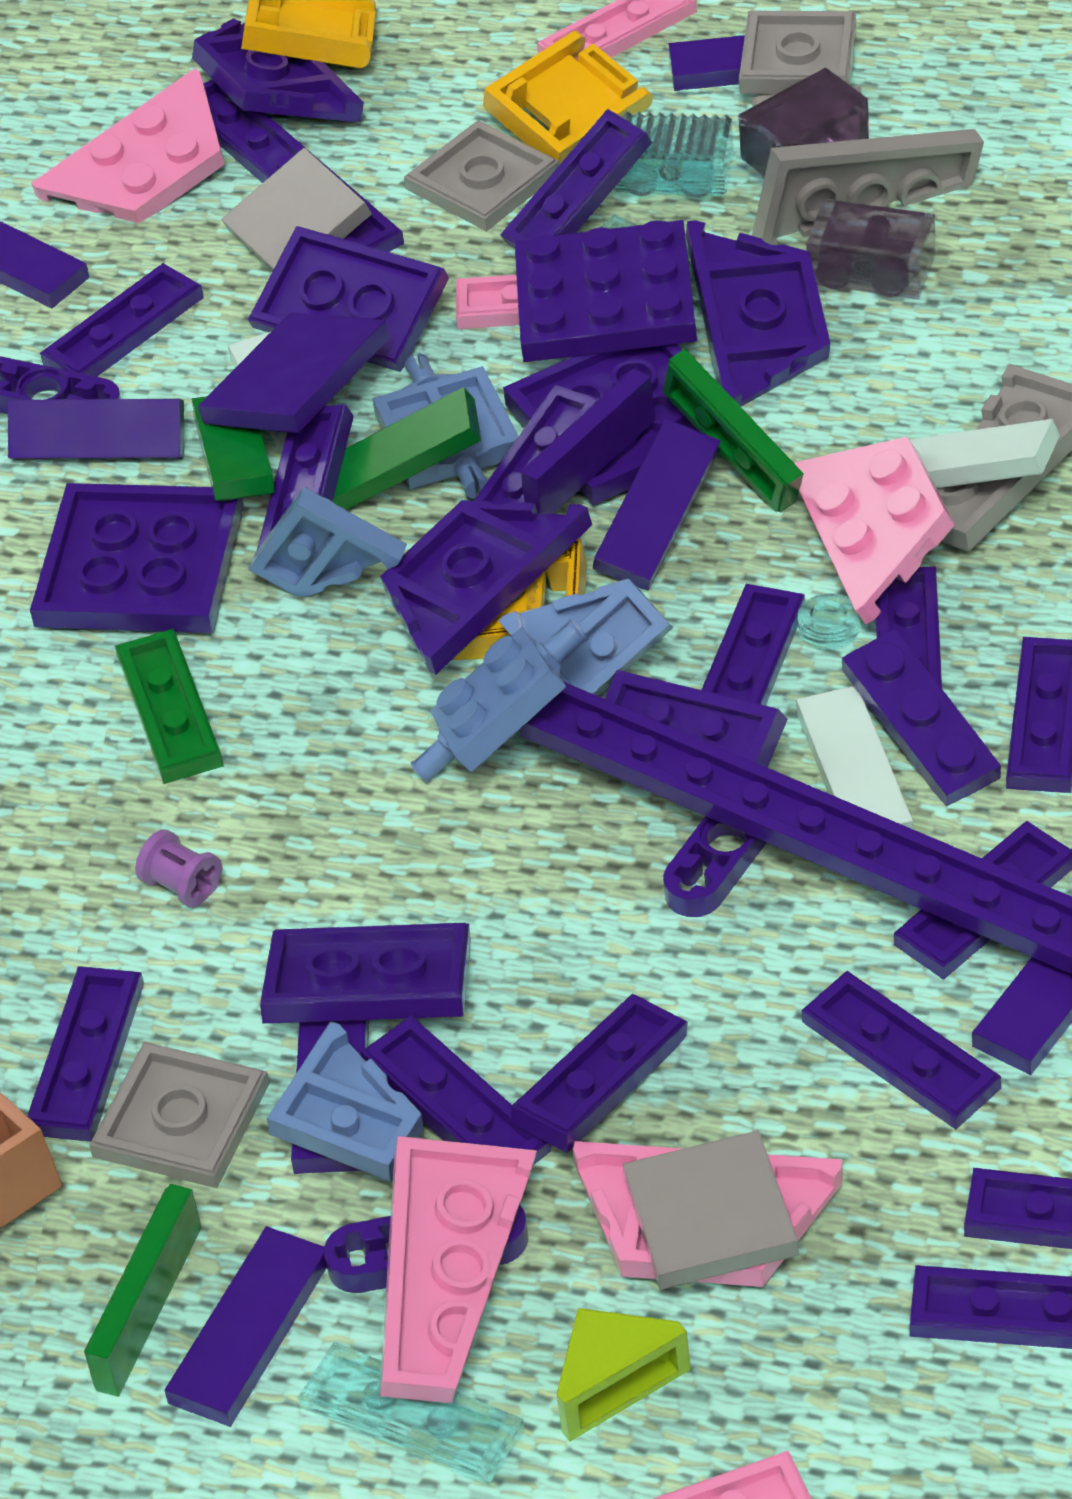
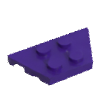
M233 18L223 23L220 29L209 31L194 39L192 59L244 111L347 122L361 121L364 102L324 62L241 49L245 23L241 24V21Z
M696 220L687 221L686 239L716 381L740 407L829 358L831 343L809 251L784 244L771 245L763 241L762 238L740 232L737 240H732L705 232L706 223Z
M461 500L402 556L397 566L388 569L380 576L389 600L429 672L437 675L592 526L587 507L581 504H570L566 515L538 514L535 503L510 502L504 505H495L489 501Z

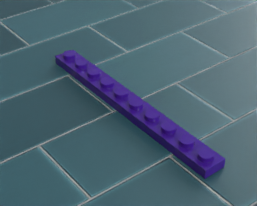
M564 682L566 688L519 729L520 736L1072 974V896L566 682Z

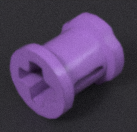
M161 829L153 833L142 846L136 860L135 872L141 882L154 886L159 883L177 893L178 900L183 905L194 908L200 906L217 889L223 867L221 860L216 855L210 852L199 854L182 845L175 833L167 829Z

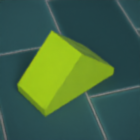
M583 1308L577 1309L556 1393L561 1430L569 1442L691 1370L687 1331L679 1321Z

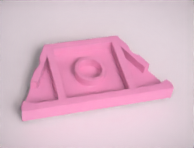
M194 68L34 180L31 185L35 196L40 200L48 202L52 197L74 201L78 209L94 213L106 212L114 215L115 218L140 223L161 211L224 166L221 147L200 71Z
M908 437L795 462V465L804 473L799 492L855 611L866 625L874 621L881 613L875 601L897 577L898 580L906 583L921 566L924 556L931 549L937 547L955 526L918 451Z
M574 1141L573 1155L576 1170L621 1276L656 1279L625 1183L623 1163L683 1148ZM767 1154L799 1241L842 1185V1159ZM784 1259L694 1282L764 1287Z

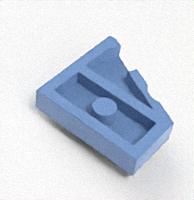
M303 487L255 552L248 570L295 596L308 597L323 592L324 588L328 585H343L358 580L363 568L380 562L387 569L397 566L402 559L407 544L334 504L329 499L323 498Z
M630 579L601 586L597 591L587 594H573L552 600V604L525 612H511L498 620L511 636L524 627L537 642L544 644L571 618L589 639L585 640L560 663L562 666L560 667L559 676L562 681L597 696L611 685L617 670L624 672L628 670L674 628Z
M332 1021L267 1117L271 1136L390 1182L393 1180L394 1152L397 1137L419 1138L424 1130L422 1114L403 1093L393 1090L388 1085L386 1074L372 1059L365 1061L349 1044L347 1032L340 1024Z

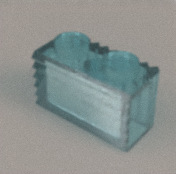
M626 111L622 115V118L645 131L653 143L616 185V192L632 193L638 196L673 194L687 195L692 198H702L705 196L726 197L734 158L732 118L728 115L720 118L716 114L711 118L705 114L697 117L694 113L689 117L683 113L679 116H675L673 113L665 116L661 112L654 116L650 112L643 115L639 111L634 115Z

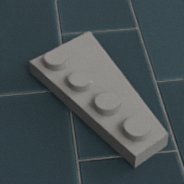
M975 129L771 148L752 236L762 238L768 244L777 245L776 238L798 231L803 238L825 231L824 223L852 215L856 221L875 216L888 203L900 200L903 206H907L971 186L974 182L984 141Z
M1011 364L1007 366L1001 376L1003 387L998 395L990 394L981 409L983 419L977 429L1053 419L1060 437L1044 472L1040 475L937 488L955 524L941 541L942 543L969 552L1072 451L1071 383Z

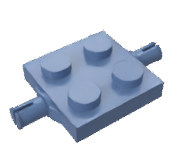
M417 354L418 364L414 355L406 360L405 369L413 382L399 391L372 398L375 417L381 429H384L454 391L465 387L475 399L481 441L406 479V483L411 490L457 476L465 489L466 495L469 498L475 499L477 497L476 488L480 492L488 481L481 469L499 464L519 436L483 366L457 374L436 375L426 355Z
M570 618L544 644L537 642L524 627L519 629L512 637L505 636L496 641L486 652L483 663L465 679L459 678L454 680L440 693L437 705L430 710L439 727L438 740L410 763L413 769L427 783H430L431 779L455 758L470 772H473L566 688V685L559 676L560 667L562 666L560 663L585 640L589 639L587 635Z

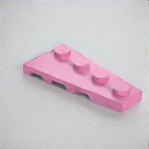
M397 1137L394 1152L380 1380L381 1397L453 1403L534 1165L537 1150Z

